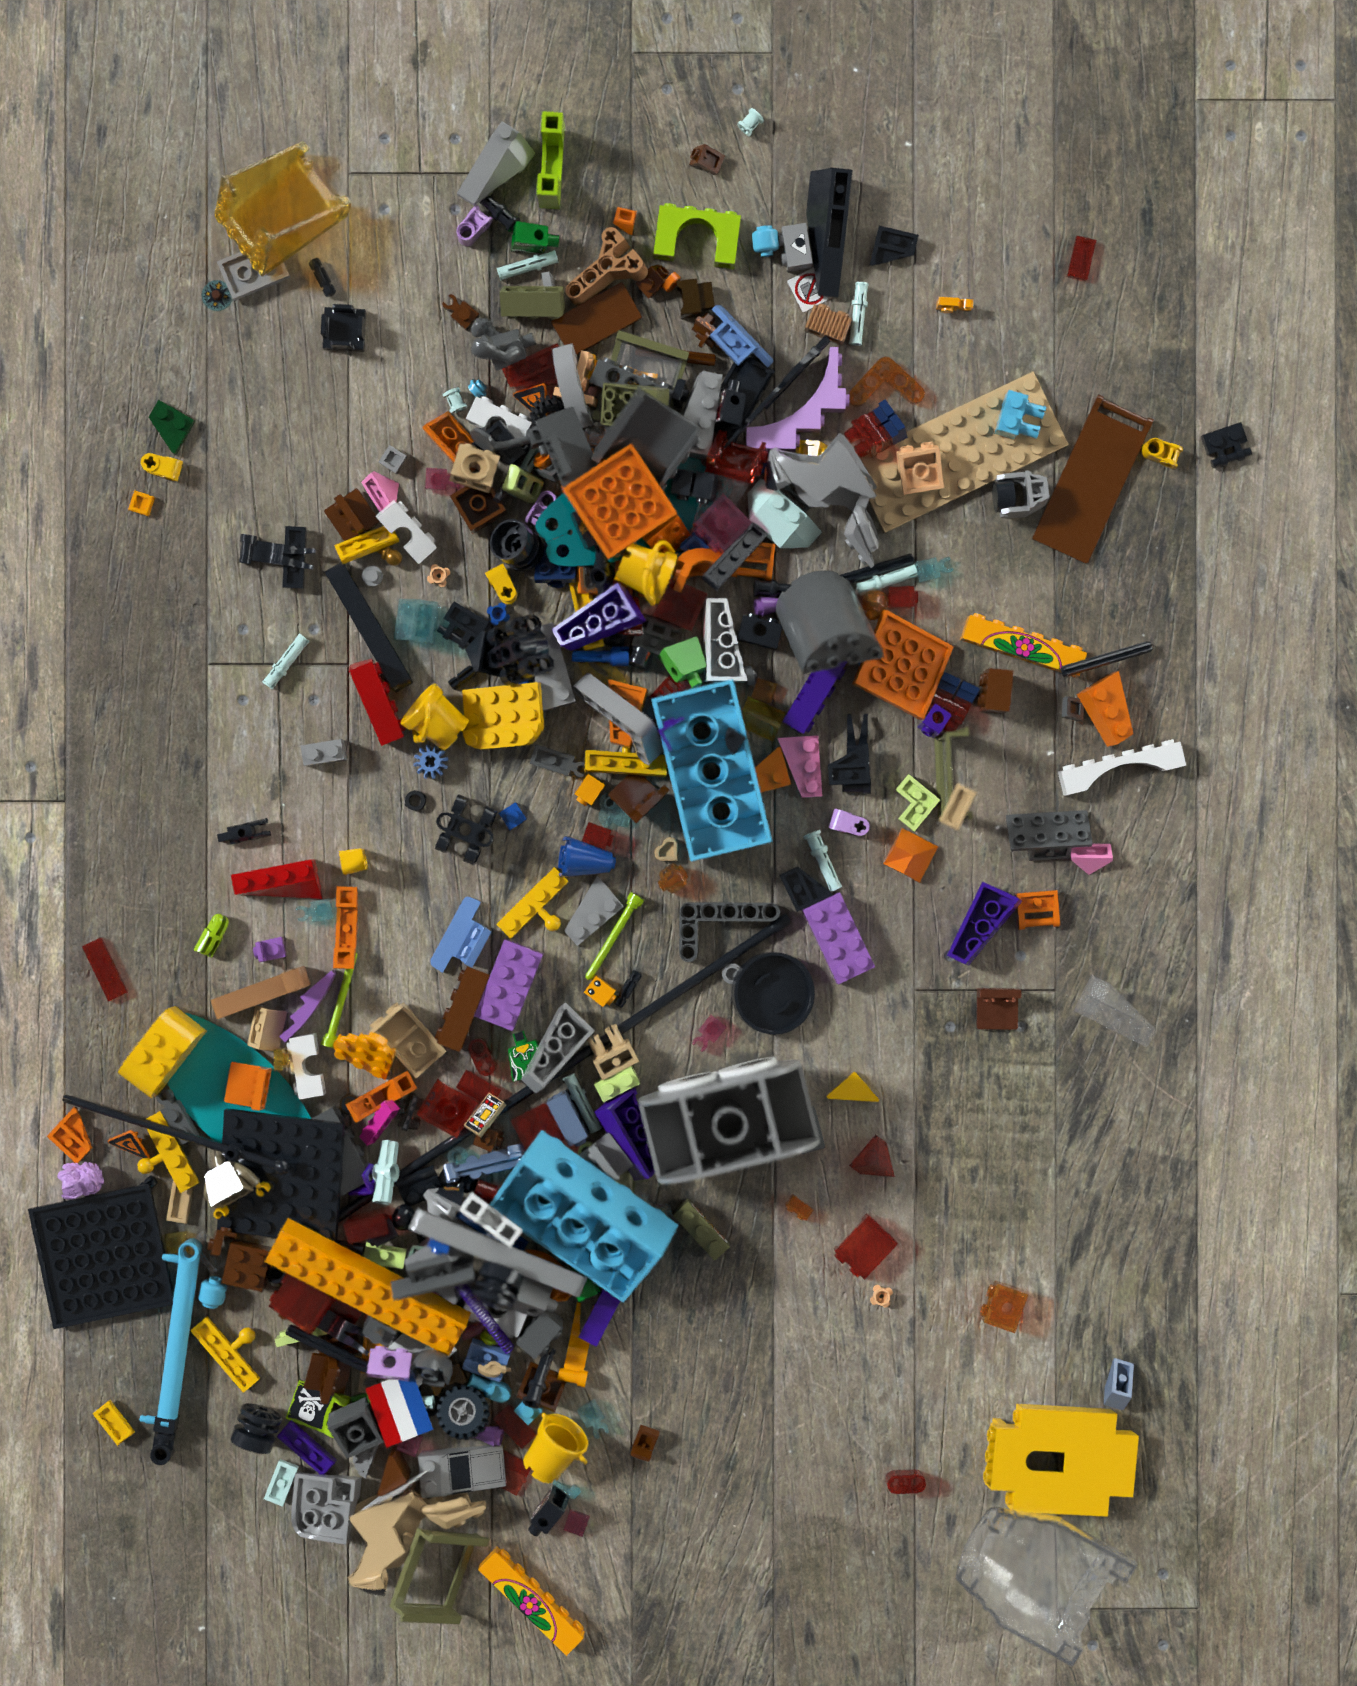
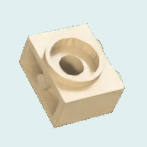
M460 444L449 481L489 493L500 456L490 450L482 451L476 449L471 444ZM475 467L479 472L472 473L469 468Z

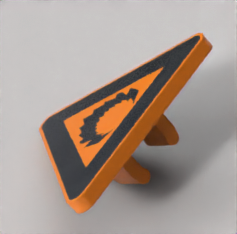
M542 383L513 393V396L531 411V406L535 407L533 404L535 401L539 403V398L541 397L543 400L546 399L547 387L546 384Z
M130 1130L108 1140V1143L141 1158L150 1159V1155L141 1143L142 1138L137 1137L138 1132Z

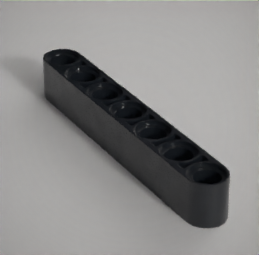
M342 562L325 571L327 578L375 660L379 663L394 692L397 693L413 684V680L345 564L342 565Z

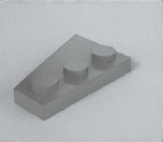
M598 875L564 930L577 946L624 907Z

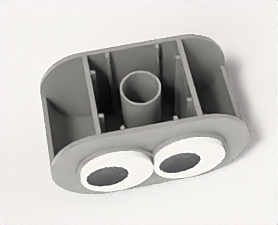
M776 1057L761 1058L732 1065L719 1071L690 1075L663 1083L658 1086V1091L638 1099L659 1183L684 1182L804 1152L820 1143L799 1059L777 1061Z

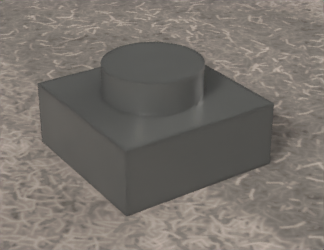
M1069 696L1064 697L1062 718L1075 721L1083 720L1084 706L1080 699Z

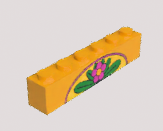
M977 613L967 617L960 639L961 641L1060 673L1062 666L1084 660L1087 652L1082 651V647L1076 645L1068 647L1063 645V641L1054 638L1049 641L1043 639L1044 635L1036 632L1028 634L1024 632L1025 629L1017 626L1009 628L1004 626L1005 623L994 619L991 622L985 620V616ZM1081 673L1072 675V677H1079Z
M496 1546L480 1563L478 1570L567 1656L584 1639V1627L577 1620L573 1621L569 1617V1612L563 1606L559 1607L549 1592H544L540 1589V1584L533 1577L529 1578L525 1574V1569L519 1563L515 1564L505 1549L500 1550Z

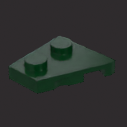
M160 400L157 401L148 417L171 452L177 455L195 420Z

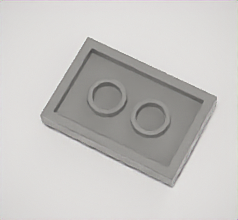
M274 238L217 261L234 301L291 278Z

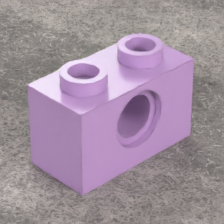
M376 1346L375 1349H370L367 1376L409 1381L412 1353H408L409 1350L397 1348L396 1351H388V1348L384 1346ZM393 1358L396 1364L392 1368H387L384 1365L385 1360Z

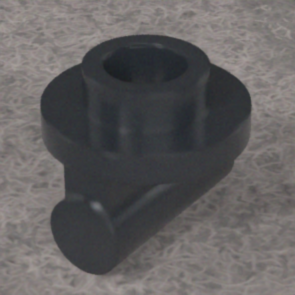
M470 1176L461 1177L455 1187L464 1189V1193H470L477 1188L478 1179L473 1180Z

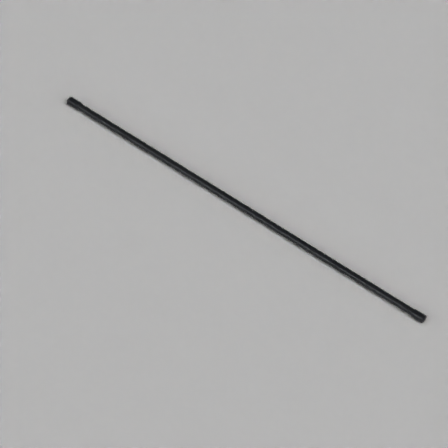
M784 913L767 927L619 1024L617 1028L621 1035L753 947L790 925L792 922L787 914ZM607 1033L599 1037L604 1046L611 1042ZM590 1045L572 1055L547 1084L594 1054ZM526 1086L503 1101L506 1106L498 1117L535 1092ZM466 1127L462 1128L402 1168L399 1178L418 1171L472 1135L473 1132ZM374 1192L360 1196L340 1209L339 1222L371 1202Z

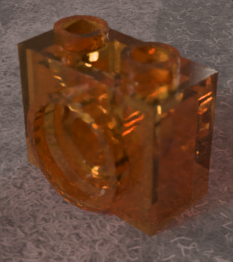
M994 1280L993 1285L990 1284L987 1290V1303L981 1307V1319L984 1323L1015 1333L1028 1298V1293L1025 1290ZM1005 1303H1011L1012 1306L1009 1311H1002V1306Z

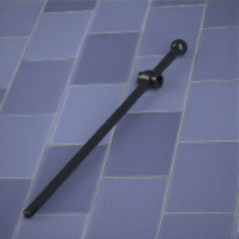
M64 1095L63 1098L66 1099H62L67 1104L223 1152L226 1159L230 1161L242 1158L273 1168L279 1175L287 1174L290 1169L288 1160L279 1159L276 1161L244 1151V1146L240 1143H233L228 1146L70 1095Z

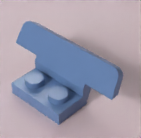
M716 305L712 308L723 323L710 334V337L738 366L752 353L767 368L774 362L772 357L724 307Z
M465 897L430 960L431 965L440 972H444L452 956L460 959L470 967H473L492 932L484 925L472 920L481 904L480 901L471 897Z

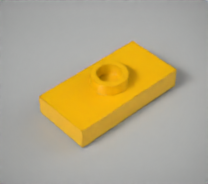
M111 1400L92 1413L117 1446L135 1432Z

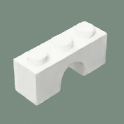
M484 396L481 399L475 398L466 417L467 423L482 428L485 431L492 421L501 420L506 423L508 430L515 438L526 436L527 429L533 428L529 417L523 414L517 416L511 413L512 410L504 405L500 407L493 405V401Z
M393 500L375 517L390 533L399 527H406L410 530L411 538L403 547L420 564L437 548L433 544L436 540L429 532L423 533L420 529L422 524L415 517L411 519L406 514L408 509L401 501L396 503Z
M317 1033L289 1038L287 1050L288 1054H292L293 1062L290 1063L292 1075L295 1074L296 1083L293 1084L295 1095H298L299 1099L325 1095L326 1088L323 1073L312 1074L305 1067V1061L308 1056L320 1053Z
M472 1192L459 1208V1211L483 1226L509 1247L512 1246L522 1232L521 1227Z
M465 1303L463 1309L471 1312L469 1321L475 1322L477 1320L481 1322L479 1317L476 1316L477 1314H474L475 1311H472L468 1303ZM484 1305L507 1337L519 1336L527 1314L512 1309L511 1311H505L503 1314L496 1315L489 1310L488 1306Z

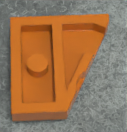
M781 747L776 748L754 768L760 793L791 785Z
M73 1107L47 1135L75 1163H79L92 1149L77 1107Z

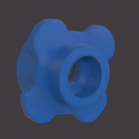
M501 602L494 607L490 606L487 608L492 625L497 626L500 622H508L510 620V615L507 614L504 603Z

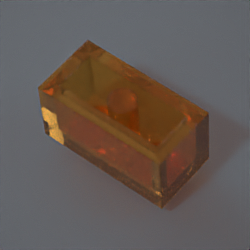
M794 1194L785 1203L786 1209L791 1213L795 1212L802 1221L803 1219L807 1221L814 1211L812 1207Z

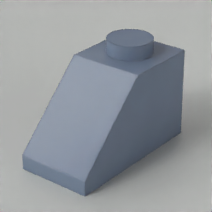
M1116 1358L1113 1359L1105 1385V1406L1123 1411L1131 1400L1133 1363Z

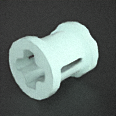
M751 108L749 114L742 121H739L737 125L744 134L750 137L752 131L759 123L762 124L764 119L755 109Z
M459 387L443 394L451 408V414L458 413L467 408L459 393L461 391Z

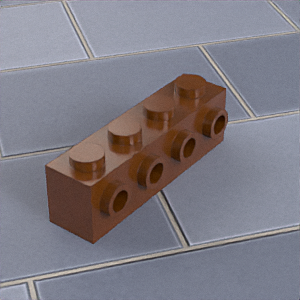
M468 966L465 970H461L457 980L460 981L458 989L454 988L450 1000L453 1001L451 1008H446L442 1018L445 1020L443 1028L439 1027L435 1038L438 1039L437 1044L461 1053L489 980V974Z

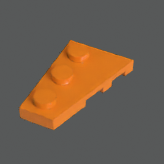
M608 679V686L611 690L642 712L648 693L646 688ZM609 720L611 744L631 748L633 743L631 736Z

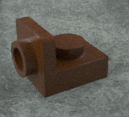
M703 144L692 150L689 165L692 167L699 166L709 173L717 175L725 155Z

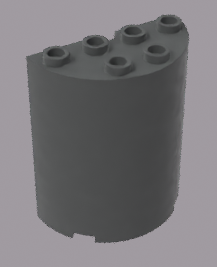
M814 571L792 581V586L786 592L782 591L776 604V613L803 674L836 668L842 661H847L850 665L883 658V650L847 578L845 579L833 571Z

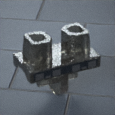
M410 1092L406 1100L400 1098L397 1104L400 1110L394 1118L399 1119L397 1126L401 1130H418L421 1119L414 1117L413 1113L415 1110L424 1112L426 1100L419 1097L415 1092Z

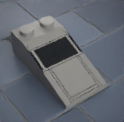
M503 1444L501 1446L496 1445L495 1447L487 1445L422 1450L418 1456L419 1472L427 1471L420 1477L422 1498L442 1497L506 1486Z

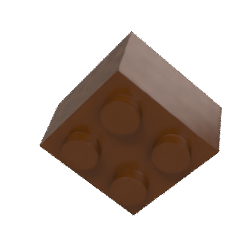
M465 486L450 495L472 534L508 514L502 502L496 503L493 500L496 492L492 486L489 493Z
M988 668L983 671V674H980L979 686L982 687L981 695L978 694L977 707H980L979 712L998 714L1010 712L1014 670Z
M234 1239L230 1243L222 1284L262 1292L266 1288L268 1281L267 1273L271 1267L265 1260L272 1247Z

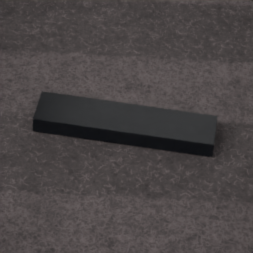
M751 522L706 571L701 579L718 591L765 540L768 534Z

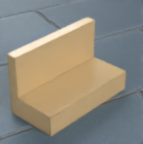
M255 1006L247 1046L259 1050L279 1052L281 1044L279 1036L283 1034L287 1011Z

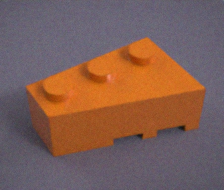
M1119 671L1107 674L1077 694L1107 747L1117 745L1134 734Z

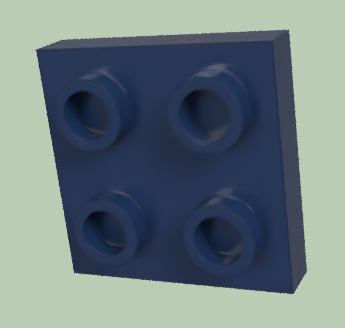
M544 543V554L540 562L535 566V583H547L552 588H562L565 586V583H576L577 566H560L551 563L546 554L548 545ZM564 544L559 545L556 549L557 555L562 558L566 557L569 554L568 546Z

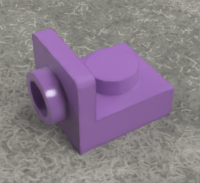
M283 937L255 942L256 947H253L255 959H259V963L287 956Z

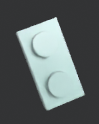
M280 1459L264 1499L283 1507L299 1466Z

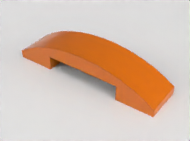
M337 886L333 968L354 969L358 928V887Z

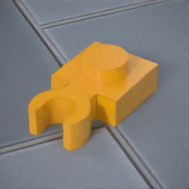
M939 297L936 303V310H941L942 313H953V311L957 310L971 311V308H973L972 299Z

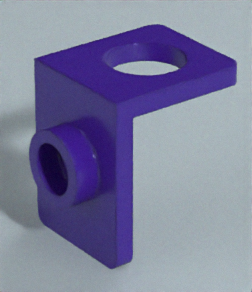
M935 704L924 721L917 727L924 735L935 738L941 733L951 714ZM933 713H942L944 717L943 722L935 723L932 719Z
M683 716L677 720L674 717L663 722L664 727L658 730L669 752L672 751V748L663 732L684 721Z
M373 1163L369 1164L362 1173L365 1184L348 1192L349 1195L365 1196L374 1192L375 1180L372 1178L369 1181L368 1178L369 1172L372 1173Z

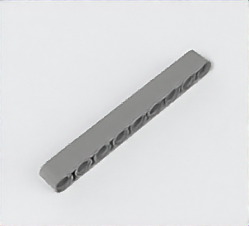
M418 1208L409 1229L487 1261L512 1268L524 1276L576 1297H580L587 1280L586 1276L515 1247H509L503 1242Z

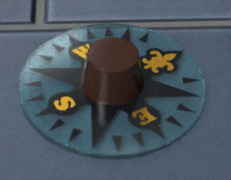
M211 281L202 290V301L211 310L221 311L227 308L232 301L228 287L223 281Z

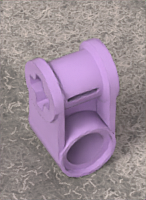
M478 205L474 206L457 227V237L460 244L463 246L474 244L479 236L491 225L493 218L486 216ZM464 231H470L472 233L471 236L467 238L462 237L461 234Z
M551 491L542 492L528 512L524 522L536 525L537 519L534 517L539 518L548 507L543 505V499L546 496H551L554 501L557 499L555 494ZM551 518L547 519L545 524L546 526L548 525Z
M834 808L829 828L862 836L868 832L869 823L862 817ZM863 821V825L866 828L859 833L854 824Z

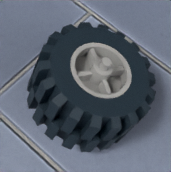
M461 1385V1387H452L451 1391L445 1392L446 1395L440 1398L441 1402L437 1405L438 1423L452 1438L470 1440L472 1437H477V1434L480 1432L482 1433L485 1430L484 1427L488 1425V1417H490L489 1404L482 1393L471 1386Z

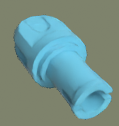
M473 1373L471 1374L467 1386L482 1391L485 1398L497 1403H505L511 1398V1388L506 1383L490 1379L486 1380Z

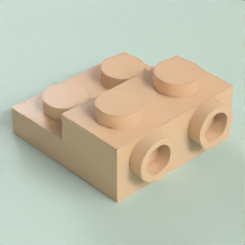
M933 442L921 443L919 448L907 445L902 446L901 451H896L903 495L944 488L940 449L937 444L933 445Z

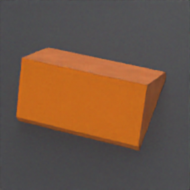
M449 411L422 427L427 436L453 464L459 445L472 444L474 442L471 435ZM475 467L469 468L471 472L477 469Z

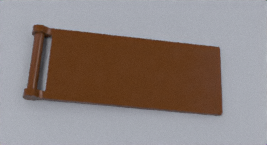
M1099 394L1093 403L1032 537L1034 541L1085 564L1091 558L1154 421L1152 418H1144L1103 399L1104 396ZM1103 407L1142 425V431L1098 412V408Z

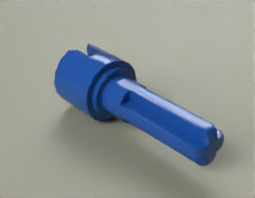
M612 646L610 650L573 651L572 661L610 663L612 667H629V646Z

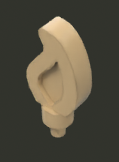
M491 1361L485 1366L479 1364L477 1368L480 1374L491 1378L511 1372V1368H506V1365H501L496 1361Z

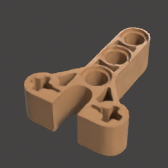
M609 227L603 231L601 235L603 244L599 258L566 286V295L575 306H579L592 299L614 280L633 279L635 281H642L646 278L648 269L634 249L624 257L619 258L631 247L616 228Z

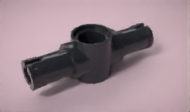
M596 544L594 545V569L590 573V579L595 584L599 596L612 587L611 581L615 577V569L610 565V561H608L599 545Z

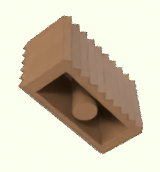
M814 304L804 331L821 338L827 336L830 341L843 345L852 319L845 312L838 311L836 313L831 311L830 307L825 304Z

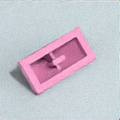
M375 471L371 472L361 482L379 512L393 500L397 502L399 483Z
M1092 844L1091 847L1072 848L1071 860L1090 875L1113 861L1111 844Z

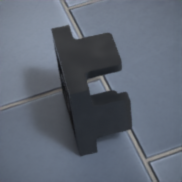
M333 304L332 308L324 307V314L321 315L323 350L364 352L366 310L355 309L353 305Z

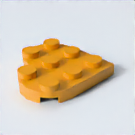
M370 1032L369 1035L360 1033L359 1036L351 1033L348 1036L339 1034L333 1043L335 1049L334 1056L337 1059L346 1060L356 1068L364 1069L374 1077L384 1080L387 1079L395 1057V1048L391 1049L387 1045L388 1040L373 1032Z

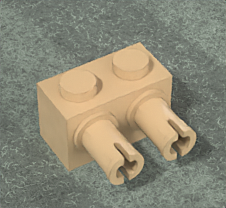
M616 1024L611 1025L614 1032L609 1027L605 1029L612 1047L605 1049L598 1034L593 1035L595 1042L591 1036L586 1040L594 1053L592 1060L602 1080L639 1062L628 1038L623 1039Z

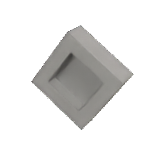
M389 445L379 463L397 474L407 456Z

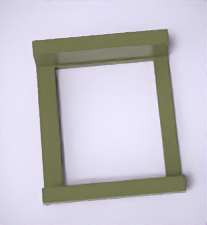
M417 1527L389 1605L401 1616L400 1621L460 1624L462 1616L452 1608L474 1546L487 1547L490 1539L488 1537H480L477 1533L428 1531ZM426 1540L430 1543L465 1545L444 1605L404 1603Z

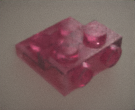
M721 494L692 525L695 527L693 531L698 537H705L709 541L708 546L713 552L717 553L719 551L723 553L752 522L724 494Z

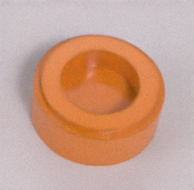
M673 272L665 280L662 288L666 292H671L677 286L676 283L680 281L681 277L676 272Z

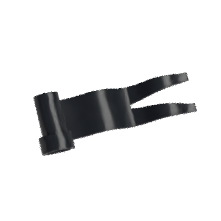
M241 534L240 542L242 543L239 563L251 565V561H259L313 570V565L283 556V554L316 553V549L258 541L257 536Z
M847 714L848 754L867 744L868 714L863 716L858 746H856L852 716ZM871 778L870 784L842 785V792H863V794L871 795Z
M308 1294L305 1300L306 1304L296 1322L305 1327L311 1324L367 1356L369 1352L344 1333V1331L367 1337L362 1333L363 1328L322 1307L323 1302Z

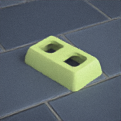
M511 464L502 489L527 503H535L544 482L539 477ZM523 475L526 479L523 488L519 489L517 484L520 476ZM535 482L532 493L530 494L532 483Z

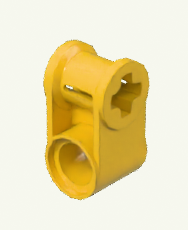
M1152 438L1142 445L1141 453L1146 459L1160 463L1165 467L1176 469L1179 454L1183 452L1184 448L1174 443ZM1149 444H1153L1156 447L1155 454L1149 451Z
M152 453L142 456L141 466L148 473L178 482L183 461ZM154 461L156 465H152L150 468V466L147 465L148 462Z
M502 563L485 572L500 600L504 604H513L518 594L504 564ZM505 590H508L509 592H511V593H510V595H511L510 598H507V596H504V595H505V592H504Z

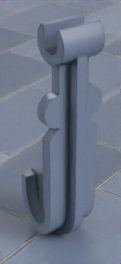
M524 1143L507 1146V1149L483 1154L479 1159L471 1155L466 1159V1163L445 1164L443 1169L447 1184L457 1182L461 1177L470 1176L471 1179L477 1180L481 1177V1173L489 1175L513 1169L527 1149Z

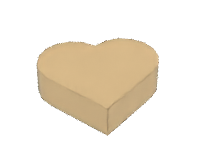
M666 838L663 844L655 849V857L660 861H678V843L676 839Z

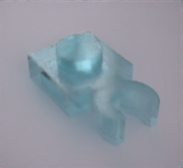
M936 557L915 562L919 582L940 578V572L945 574L952 572L953 568L947 569L944 567V563L951 560L950 557H945L938 563Z
M331 898L309 902L310 908L306 906L296 907V910H303L305 912V916L298 918V921H306L310 916H312L313 922L334 919Z
M595 1399L577 1408V1412L586 1428L593 1426L595 1438H600L597 1432L599 1428H603L606 1434L609 1433L607 1424L601 1422L605 1415Z

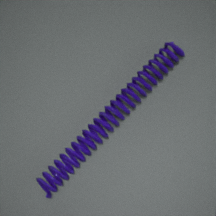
M468 1284L455 1286L472 1311H475L474 1314H477L476 1316L479 1317L481 1323H483L485 1328H488L487 1331H490L489 1333L492 1334L500 1348L505 1351L504 1353H510L514 1348V1344L505 1335L494 1318H492L486 1307L479 1300L471 1296L472 1290Z

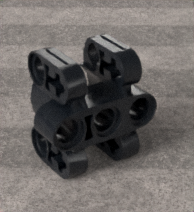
M534 614L514 618L505 625L497 626L487 633L488 642L494 646L487 654L488 664L492 668H502L500 680L506 686L527 682L533 679L534 676L545 674L554 668V660L549 655L548 641L540 630L542 626L541 620ZM528 620L534 623V630L529 627ZM503 634L502 638H496V635ZM541 659H543V660L546 661V663H547V668H546V669H544V668L542 667V665H541ZM508 674H516L513 678L508 676Z
M458 794L451 809L454 814L444 812L437 817V826L444 832L440 834L435 849L447 853L452 838L457 837L470 843L463 861L475 865L482 850L478 846L488 847L494 842V834L487 827L491 828L498 811L487 806L479 824L468 820L462 816L469 798ZM444 816L451 818L447 828L441 823ZM463 824H468L471 827L470 834L466 836L460 832ZM488 833L490 835V840L488 843L483 844V841L485 840L486 835Z

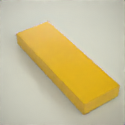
M382 526L334 546L343 565L400 541L395 531L390 533L385 526Z

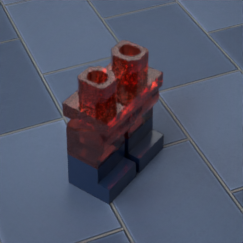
M886 399L878 403L879 407L868 414L852 420V427L844 432V436L851 444L857 440L860 441L859 444L854 446V450L859 458L868 454L873 458L877 456V453L883 452L908 438L905 425L895 414Z
M943 672L927 712L929 713L935 704L949 712L951 717L942 731L955 732L963 724L980 688L965 681L960 683L961 679L946 672ZM958 687L957 692H956L954 698L952 699V697H953V695H954V693H955V691H956V688ZM935 712L932 715L935 723H938L939 718L944 719L940 712Z

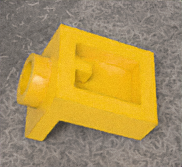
M800 440L799 447H796L795 453L819 456L827 448V445L821 441Z

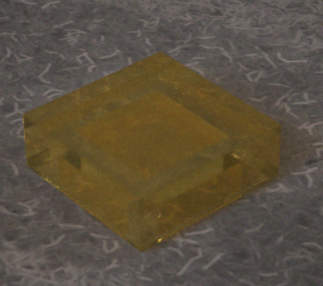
M187 1230L165 1234L167 1254L178 1253L179 1247L188 1240Z

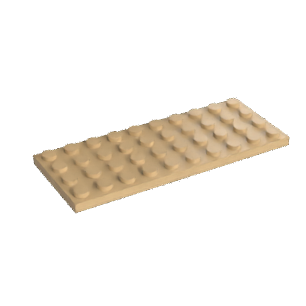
M1033 371L907 431L908 438L895 445L886 441L858 456L877 486L876 489H873L876 497L870 498L869 503L885 534L995 481L997 475L1012 473L1067 447L1069 444ZM1008 390L1029 395L1028 400L1030 403L1046 406L1043 419L1027 414L1022 417L1025 423L1041 426L1037 439L1022 434L1017 435L1015 439L994 434L1004 397ZM933 442V445L937 444L940 449L944 488L903 495L896 451H901V447L907 445L919 448L921 443Z

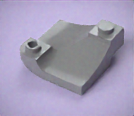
M295 1473L291 1511L292 1526L295 1532L300 1537L349 1544L352 1527L350 1516L354 1515L357 1501L360 1498L362 1477Z

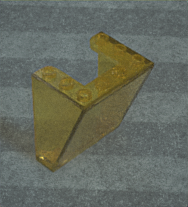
M304 141L221 178L214 214L218 223L224 226L228 236L236 242L240 252L246 255L253 269L258 271L261 276L268 274L345 219L349 214L351 202L347 196L332 195L312 169L314 164L312 159L308 161L304 157L305 152L309 151V147Z

